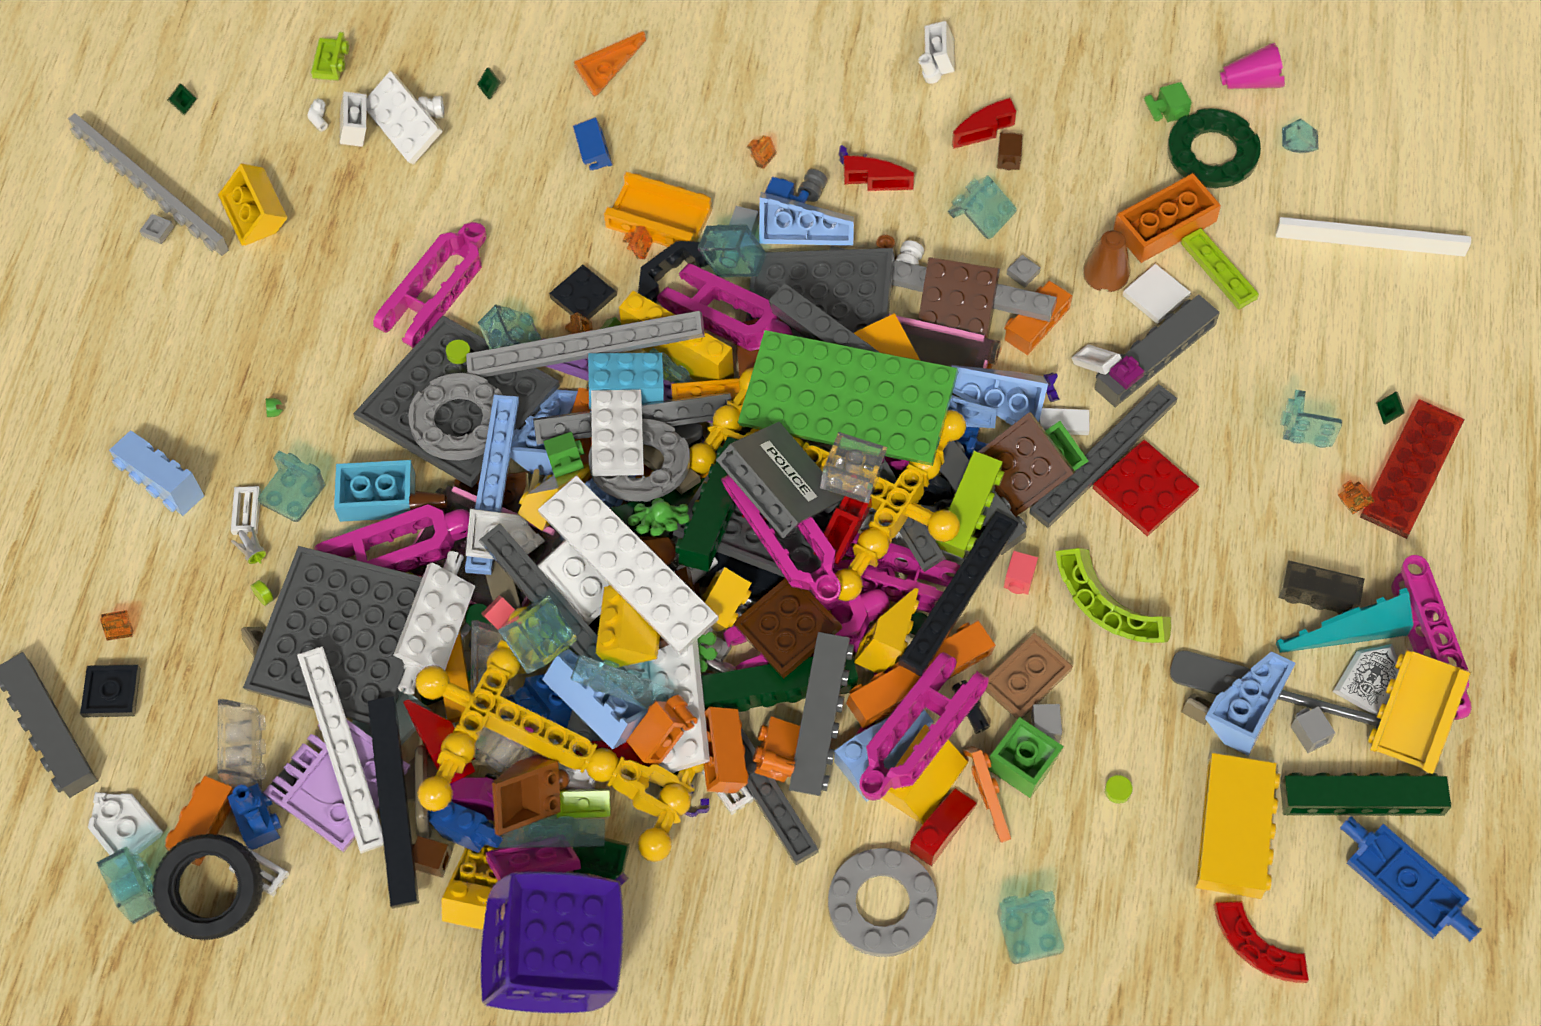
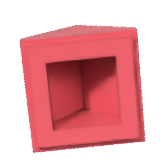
M499 595L481 614L495 628L500 630L508 622L509 616L515 609Z

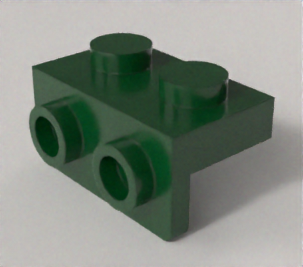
M578 831L575 836L573 850L580 860L581 869L573 870V873L592 874L615 880L625 870L630 844Z

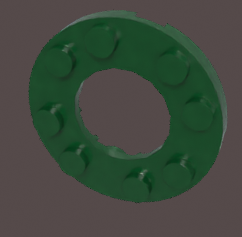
M1207 108L1197 110V113L1187 117L1185 115L1176 122L1169 135L1167 151L1171 164L1184 178L1193 173L1205 187L1224 188L1244 181L1253 173L1261 153L1260 139L1258 134H1255L1249 127L1250 123L1241 116L1227 110ZM1209 132L1219 133L1228 137L1233 142L1236 148V155L1232 161H1228L1222 166H1208L1196 158L1195 153L1191 150V144L1201 134Z

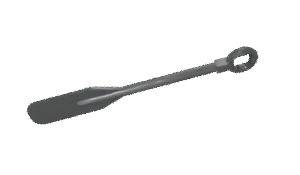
M1179 651L1173 658L1170 677L1179 685L1219 695L1222 691L1225 692L1230 688L1233 682L1238 678L1241 679L1251 669L1197 653ZM1282 690L1278 698L1279 700L1311 709L1319 706L1322 712L1376 726L1377 729L1381 722V719L1377 718L1376 715Z

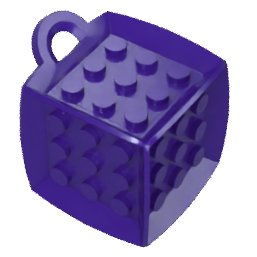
M514 872L499 880L490 891L484 917L481 946L482 1003L485 1006L523 1012L580 1013L598 1010L612 1000L618 991L623 950L621 886L629 879L623 872L615 880L565 872Z

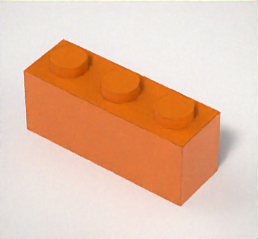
M1050 280L1044 287L1040 286L1035 291L1036 293L1057 297V303L1050 322L1018 314L1015 318H1010L1004 328L1006 330L1005 341L1026 355H1029L1071 306L1073 295Z
M709 707L705 711L710 762L703 763L706 788L708 792L735 794L748 784V771L744 759L745 747L741 736L742 723L739 719L738 709Z
M204 776L202 781L194 787L189 804L181 810L175 829L168 833L165 848L170 851L177 843L192 836L218 834L232 809L227 796L233 794V787ZM205 856L196 859L192 864L200 867Z

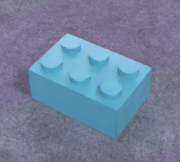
M588 353L589 409H591V390H641L642 404L663 401L662 353Z
M411 460L336 464L334 509L339 521L381 520L410 511L409 496L410 494H415L416 477Z

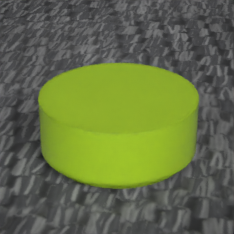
M463 340L451 341L446 346L447 359L454 364L465 363L467 361L466 354L471 353L469 344Z
M257 580L250 585L254 595L264 606L273 601L272 593L261 580Z
M1113 776L1106 783L1105 795L1113 803H1124L1132 794V784L1124 776Z

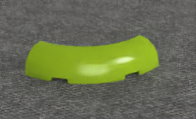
M1075 548L1055 551L1057 565L1063 582L1066 583L1074 602L1092 621L1115 635L1134 641L1147 643H1166L1169 641L1171 636V617L1143 615L1117 602L1105 590L1097 578L1091 562L1089 549Z

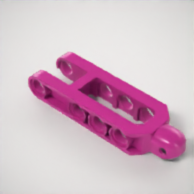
M470 222L464 224L458 233L440 234L378 310L373 320V326L387 333L394 327L407 309L410 308L417 312V315L413 318L414 322L406 331L405 336L402 337V342L414 348L439 319L444 316L482 268L478 250L487 238L485 227L480 223ZM459 255L464 258L460 265L454 267L455 271L447 281L442 282L441 288L432 299L429 298L426 303L416 299L450 256Z
M687 264L679 272L681 280L684 279L689 285L697 288L698 292L693 298L668 287L664 288L657 296L659 304L675 315L700 311L703 316L705 330L749 351L760 348L765 330L793 336L791 328L786 323L779 321V318L772 313L768 299L693 264ZM713 299L717 301L722 300L733 305L734 309H741L750 313L753 318L758 317L760 319L753 325H746L708 305Z
M729 475L722 478L721 480L726 491L791 587L811 590L822 603L830 604L835 602L841 594L840 582L833 573L835 550L811 517L798 525V529L821 561L820 569L810 574L797 570L789 557L788 550H784L776 539L773 528L770 529L763 520L765 519L763 514Z
M427 504L317 544L314 550L345 558L356 555L357 561L400 572H407L447 558V554L452 550L454 542L467 537L470 513L464 509L444 513L442 510ZM434 525L435 533L431 539L369 561L367 560L366 551L370 550V547L386 541L389 543L393 542L395 538L409 533L416 534L418 533L417 530Z
M857 533L852 543L857 544L860 533ZM891 543L889 544L887 554L878 559V565L892 567L893 571L908 575L907 579L903 580L887 575V572L884 571L880 573L866 568L861 576L863 581L861 592L865 593L875 589L882 590L887 594L889 601L898 603L914 588L919 589L916 598L919 600L917 609L930 613L943 592L936 590V587L917 582V578L947 587L953 577L945 573L949 572L955 575L960 565L949 560H943L924 572L909 548ZM853 546L849 547L844 556L855 558ZM896 558H904L907 562L899 561ZM840 561L838 565L834 564L833 573L835 574L838 570L848 568L851 563ZM863 578L870 579L874 583L867 582ZM887 586H893V587L897 588L898 590L890 589V588L887 587Z
M1419 555L1408 556L1401 566V573L1393 580L1391 590L1393 596L1397 597L1400 593L1399 590H1401L1399 582L1404 581V585L1409 592L1414 625L1408 637L1413 651L1424 655V650L1429 649L1431 658L1450 664L1448 657L1455 660L1456 667L1468 670L1427 560ZM1408 565H1418L1422 573H1411ZM1435 613L1439 616V619L1436 621L1433 619ZM1421 626L1422 634H1424L1425 637L1419 636L1416 633L1415 628ZM1439 633L1446 636V644H1442ZM1469 681L1454 720L1464 719L1471 713L1472 706L1467 693Z
M878 589L862 593L854 600L847 602L839 599L830 604L820 602L828 611L843 603L850 605L853 616L850 621L842 624L843 629L836 634L837 636L850 638L849 644L861 640L868 629L869 623L885 614L890 606L887 594ZM734 626L724 632V638L728 647L748 641ZM762 655L741 662L736 666V670L768 665L769 663Z
M945 652L939 654L866 746L869 766L859 780L862 795L868 800L876 801L884 797L891 787L896 789L912 786L984 694L989 678L977 671L966 685L963 684L950 700L938 693V691L953 673L956 659ZM925 708L941 716L935 725L931 724L929 732L920 744H916L913 747V753L903 766L899 765L890 770L884 767L883 761Z

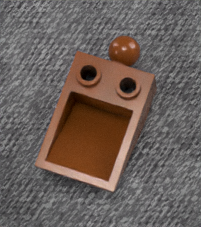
M537 754L515 762L492 782L496 835L505 834L561 812L560 790L568 786L570 778L565 770L559 769L558 761Z

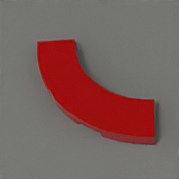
M1243 901L1214 903L1215 915L1224 937L1245 962L1260 972L1276 979L1294 983H1307L1309 981L1305 953L1289 952L1274 945H1269L1261 939L1246 916Z

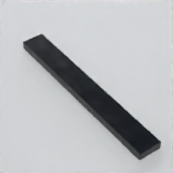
M998 511L995 512L899 659V665L922 677L1012 537L1019 522Z
M390 696L368 701L389 900L390 907L394 909L419 904L396 698Z

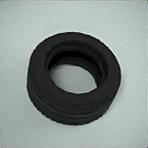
M202 834L182 840V842L173 846L170 851H167L155 871L156 875L153 878L152 885L154 886L152 892L153 899L155 900L154 905L157 912L160 913L159 916L173 931L191 939L212 940L238 931L253 917L260 904V899H262L263 875H261L262 871L259 863L256 861L257 859L241 842L227 836ZM207 855L217 856L225 860L234 870L238 882L237 895L231 907L221 915L213 918L200 917L190 912L182 902L179 892L180 879L186 867L196 859Z

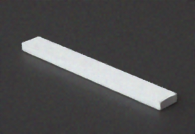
M1280 217L1276 228L1277 238L1463 257L1466 256L1471 245V236Z
M323 646L298 654L299 663L360 853L384 846L382 828Z

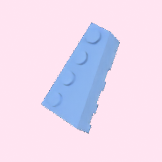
M761 192L759 244L853 246V216Z
M131 430L109 450L114 458L112 463L120 471H128L129 477L136 484H144L146 491L156 499L159 496L163 500L164 506L171 512L176 510L184 516L204 497L191 471L188 469L183 470L178 462L173 459L170 461L159 449L155 451L149 442Z
M569 649L556 655L542 679L612 749L626 742L648 711L642 704Z

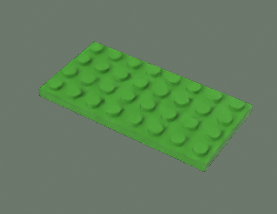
M765 330L738 423L740 426L762 430L780 422L792 437L933 466L957 379L958 369Z

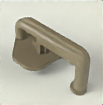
M418 746L415 750V757L408 763L411 768L405 774L407 800L415 801L416 836L429 839L432 835V830L428 822V810L420 804L417 791L419 785L426 778L435 776L438 770L428 755L427 748L425 746Z

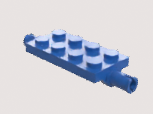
M1350 816L1340 827V830H1343L1359 844L1357 846L1359 849L1348 860L1347 864L1432 939L1446 925L1454 927L1469 942L1482 930L1462 913L1463 910L1461 908L1470 898L1387 826L1382 824L1376 832H1369Z

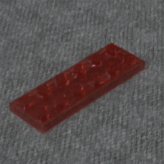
M1418 399L1360 518L1407 539L1465 419Z

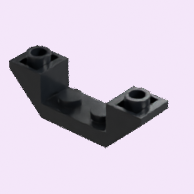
M676 241L641 266L638 294L656 303L658 301L657 296L660 294L659 284L656 281L662 279L671 269L680 266L684 260L688 264H693L699 268L708 266L714 259L713 245L710 242Z

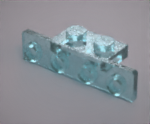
M579 655L571 675V680L646 709L656 701L667 702L674 694V690L641 678L642 673L632 669H627V672L618 669L619 664L605 659L602 663Z
M569 816L550 820L544 818L499 835L503 838V841L498 848L603 847L605 845V820L574 819V817Z

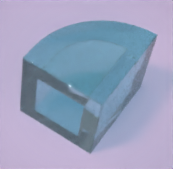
M1300 118L1282 128V146L1295 153L1318 150V131Z

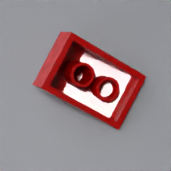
M407 699L403 703L420 739L427 748L438 770L440 764L437 760L441 753L442 742L448 735L454 732L455 728L452 722ZM471 761L465 765L461 774L457 772L454 774L450 784L475 772Z

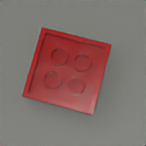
M1144 439L1093 484L1092 489L1148 537L1196 494L1199 486Z

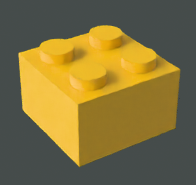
M725 567L716 572L701 598L718 616L719 620L710 627L717 632L733 626L739 615L736 613L737 608L741 604L744 605L751 594V591L748 590L751 583Z

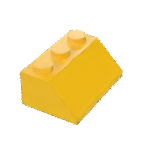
M241 163L218 194L235 233L243 246L276 234L287 220V215L263 167Z
M589 464L583 465L584 469L557 478L550 474L545 482H539L531 492L526 491L520 499L519 504H521L518 515L543 531L550 524L539 514L538 509L575 476L584 484L589 481L591 477Z
M611 585L604 587L595 653L611 669L657 659L660 635Z
M927 725L923 726L895 767L903 766L913 753V747L916 744L919 745L929 732ZM947 740L912 786L896 789L891 787L882 799L923 825L938 808L967 766L968 761Z

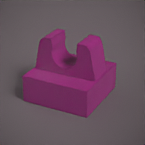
M1126 356L1110 369L1109 375L1127 390L1144 376L1145 371L1139 366V362L1132 356Z

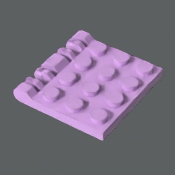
M347 720L377 811L379 809L372 737ZM310 734L307 738L309 742L322 751L318 754L303 743L291 759L306 771L302 773L287 763L284 769L288 774L297 778L298 781L292 787L283 778L276 776L273 782L286 791L287 794H283L272 785H269L263 794L344 853L355 839V835L326 744L316 735ZM403 761L404 774H406L411 767Z

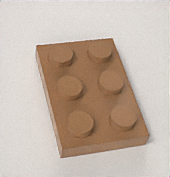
M1033 633L988 676L989 683L985 691L1016 719L1019 717L1023 718L1033 708V704H1038L1072 671L1073 666L1037 634Z

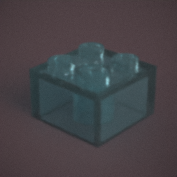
M747 224L706 226L698 246V250L718 277H758L766 257V252Z
M549 595L529 605L498 629L527 674L546 666L578 640Z
M126 846L96 862L117 908L132 924L157 912L152 892L154 885H152L153 881L150 878L152 872L138 852L133 854Z

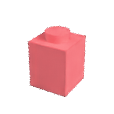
M1013 551L1005 577L1004 588L1015 594L1023 593L1028 595L1038 557Z

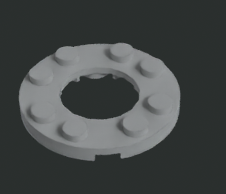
M455 373L438 377L430 381V385L423 391L417 392L411 402L408 418L412 436L423 450L445 460H466L484 454L494 395H503L498 388L496 389L489 384L487 379L467 373ZM465 399L478 405L482 410L483 418L480 426H477L472 433L455 437L442 433L435 425L434 419L438 409L448 401Z
M642 419L643 444L655 447L664 456L662 468L652 472L646 478L645 476H642V478H631L628 475L593 476L591 446L589 451V469L594 482L607 494L627 501L648 502L670 493L683 482L690 467L688 444L684 437L681 438L675 432V428L660 421Z
M870 849L854 855L838 869L829 889L828 910L831 922L838 935L852 945L855 950L871 956L890 957L913 949L931 930L937 911V893L931 876L913 857L894 849ZM878 876L891 877L907 890L910 900L909 909L904 918L895 925L887 927L874 926L865 921L859 914L856 906V895L860 887L870 878Z

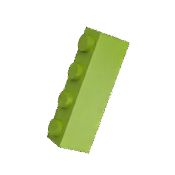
M976 451L973 452L949 508V511H952L959 519L960 529L958 535L953 540L947 542L936 541L941 550L963 559L966 552L971 551L977 539L973 535L976 529L981 530L986 518L985 515H982L985 507L990 508L995 497V494L992 493L995 485L1000 486L1005 472L1001 471L1002 461Z

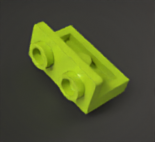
M339 32L337 39L319 38L311 70L312 78L339 81L341 72L345 70L344 56L349 52V41L345 40L344 32Z

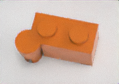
M675 695L668 699L667 702L656 701L648 708L647 714L626 740L643 763L661 764L684 734L683 730L688 731L695 726L694 724H697L698 719L687 708L688 704L682 696Z
M772 716L766 726L761 725L757 740H760L761 743L760 746H757L753 756V761L756 762L754 773L781 782H785L787 777H791L795 767L794 758L800 732L799 725Z

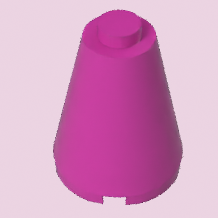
M1270 43L1224 66L1223 72H1220L1222 86L1226 85L1227 89L1285 87L1284 76L1280 77L1283 65L1279 49L1275 46L1276 43Z

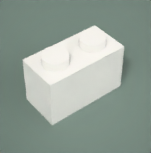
M343 92L340 108V144L363 147L366 132V94Z

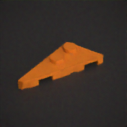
M643 31L574 61L576 70L594 97L602 91L646 41Z
M973 746L962 749L965 757L969 756L973 759L974 766H971L972 775L986 809L990 810L994 822L993 826L1000 842L1010 840L1011 837L996 795L1000 793L996 779L991 778L988 768H991V763L987 753H983L981 749Z

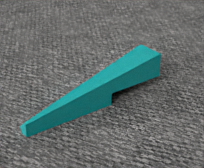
M1407 588L1399 590L1400 593L1397 597L1390 600H1385L1384 597L1376 599V604L1362 608L1357 607L1321 622V628L1312 632L1303 629L1299 631L1298 636L1284 640L1279 639L1276 642V646L1279 652L1283 653L1408 636L1414 625L1409 592Z

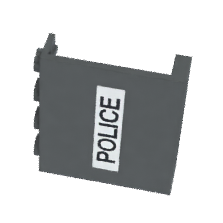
M780 422L731 443L716 459L783 539L789 536L800 523L825 510L830 514L844 498L842 493Z

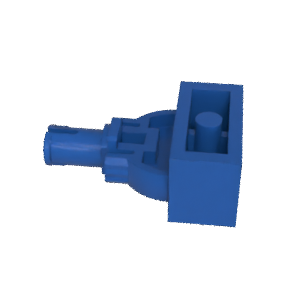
M545 674L525 678L523 687L519 688L515 694L506 696L505 699L560 726L568 727L572 709L542 680ZM500 715L503 719L509 718L505 715Z
M258 783L248 788L246 785H238L233 789V794L227 796L244 843L251 850L281 838L278 829L282 828L277 814H271L269 806L273 805V802L263 794L264 791H262Z

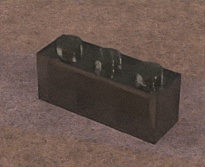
M1288 560L1283 571L1278 598L1292 604L1301 603L1309 605L1317 610L1326 609L1334 611L1340 615L1360 607L1365 578Z

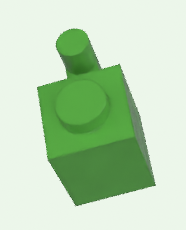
M1181 82L1161 87L1157 101L1154 100L1152 95H1147L1144 98L1156 122L1163 118L1161 112L1167 122L1178 121L1185 115L1186 117L1189 116L1192 102Z
M572 432L543 441L555 478L584 469L580 458L584 451L580 440H574Z

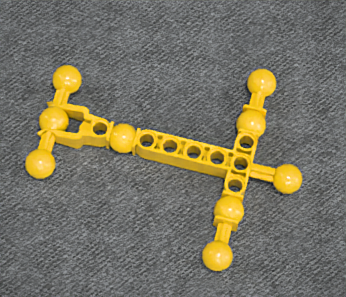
M754 367L746 369L741 374L739 379V388L741 390L734 400H727V405L721 406L715 411L713 426L708 427L710 434L704 443L694 444L689 448L690 468L697 474L709 473L711 464H716L717 454L715 451L724 439L726 441L727 437L740 440L759 431V429H752L746 435L738 433L742 428L738 420ZM948 410L933 466L909 461L907 469L901 473L895 484L819 447L809 446V443H804L800 438L793 437L812 460H817L815 462L816 465L842 494L845 495L847 490L850 489L869 497L872 500L871 508L877 510L874 515V522L871 521L869 523V529H865L859 535L857 544L853 546L854 560L848 568L838 570L835 573L841 585L839 600L847 602L854 600L860 595L863 587L862 574L869 564L877 567L878 559L887 554L889 544H891L892 539L898 534L908 517L926 525L930 535L936 541H951L958 535L960 521L952 511L942 509L932 512L917 504L923 496L924 487H928L929 480L938 475L941 465L944 464L943 450L948 442L959 440L965 433L966 421L958 411ZM834 470L838 471V472L835 473V474H831V473H830L831 471H834ZM854 481H860L858 484H851ZM912 482L917 483V484L914 485V486H909V485H908L909 483H912ZM874 492H882L879 495H873ZM898 502L904 503V504L901 505V506H896V505H894L895 503H898ZM884 522H890V523H891V524L888 525V526H882V525H881V524L884 523Z
M525 606L520 607L509 616L508 627L511 633L507 641L500 640L497 648L488 656L486 672L483 674L474 693L449 682L447 672L439 666L431 665L424 667L417 674L415 680L418 693L424 698L433 700L443 696L466 707L454 732L448 735L442 742L441 753L437 760L440 767L436 775L426 778L419 785L417 791L418 799L425 809L435 812L449 805L453 796L450 782L456 772L461 774L465 765L474 758L476 741L484 727L552 760L558 761V763L570 769H580L581 773H584L586 769L588 775L595 781H609L607 785H612L615 790L633 800L632 804L636 809L658 817L655 826L645 830L639 837L638 849L641 856L647 861L657 862L665 859L670 854L672 840L669 836L670 829L673 823H680L679 816L687 813L690 809V793L695 790L690 784L696 773L704 771V764L680 770L676 776L657 764L647 767L631 760H624V757L618 760L617 755L610 749H596L597 744L594 743L592 745L587 738L501 697L508 680L519 672L520 660L524 653L520 649L526 639L533 638L540 631L541 619L538 612ZM488 683H494L497 687H491ZM476 704H483L486 708H480ZM500 715H505L509 717L510 720H504L503 718H501ZM465 725H471L475 730H469ZM525 727H530L535 732H529L525 729ZM549 739H555L559 744H554ZM574 751L581 752L583 756L576 755ZM622 774L628 775L631 780L625 779ZM649 782L664 787L659 792L658 800L645 792L649 787Z

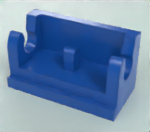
M597 118L574 125L573 129L584 165L591 164L589 165L590 170L612 166L604 133Z

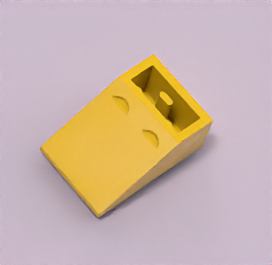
M914 588L876 621L859 642L854 659L855 664L876 673L885 672L888 667L892 668L897 657L903 655L908 645L905 638L913 626L911 616L915 613L919 604V600L916 599L919 589Z
M483 846L478 853L468 848L464 849L442 896V921L483 930L488 896L494 885L498 882L486 861V852L499 848Z

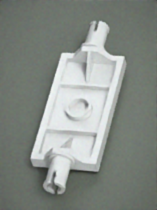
M448 552L443 568L433 562L427 565L394 652V656L402 659L405 671L398 690L402 692L403 688H405L403 692L405 694H414L416 676L424 667L435 665L444 670L446 669L475 589V585L457 576L464 559L461 554L457 558L458 552Z

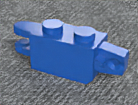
M450 802L447 807L439 811L428 810V820L442 838L477 853L480 852L485 844L498 848L503 841L501 836L495 834V826L483 814Z

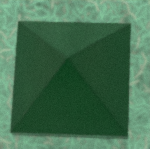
M487 67L477 86L491 100L501 82L492 70Z
M179 83L167 100L185 115L197 98Z
M1394 392L1376 403L1385 425L1405 413L1398 392Z

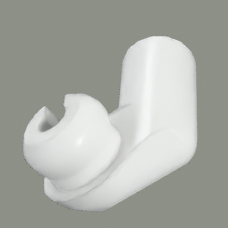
M315 99L310 106L308 119L322 132L328 127L327 122L322 118L325 111V102L322 99Z

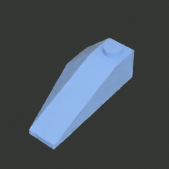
M951 365V367L958 369L953 393L957 396L997 409L996 416L1005 420L1010 425L1016 423L1029 412L1039 422L1048 386L1044 376Z
M556 390L540 405L541 410L534 417L529 416L525 420L526 424L520 430L516 429L514 431L510 458L531 474H533L535 469H539V475H554L544 444H536L533 418L570 414L578 391Z
M952 395L948 410H955L962 414L966 421V427L995 428L997 409Z
M1271 651L1255 664L1241 679L1238 678L1230 688L1216 696L1205 719L1225 745L1249 756L1296 664L1295 662Z
M923 710L883 761L885 768L890 770L895 767L923 726H931L933 720L925 710ZM888 718L854 736L834 751V763L866 802L869 800L862 795L859 787L861 775L869 766L866 746Z

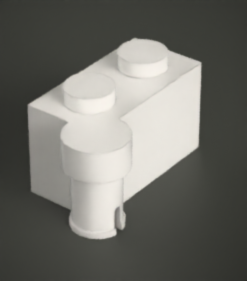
M946 21L925 26V54L919 57L918 62L923 70L922 75L929 84L939 81L943 74L955 72L954 38Z

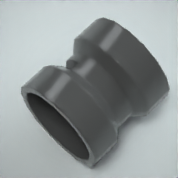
M816 169L808 170L804 176V182L798 188V193L800 194L802 190L809 193L807 201H818L821 196V189L827 183L826 175Z

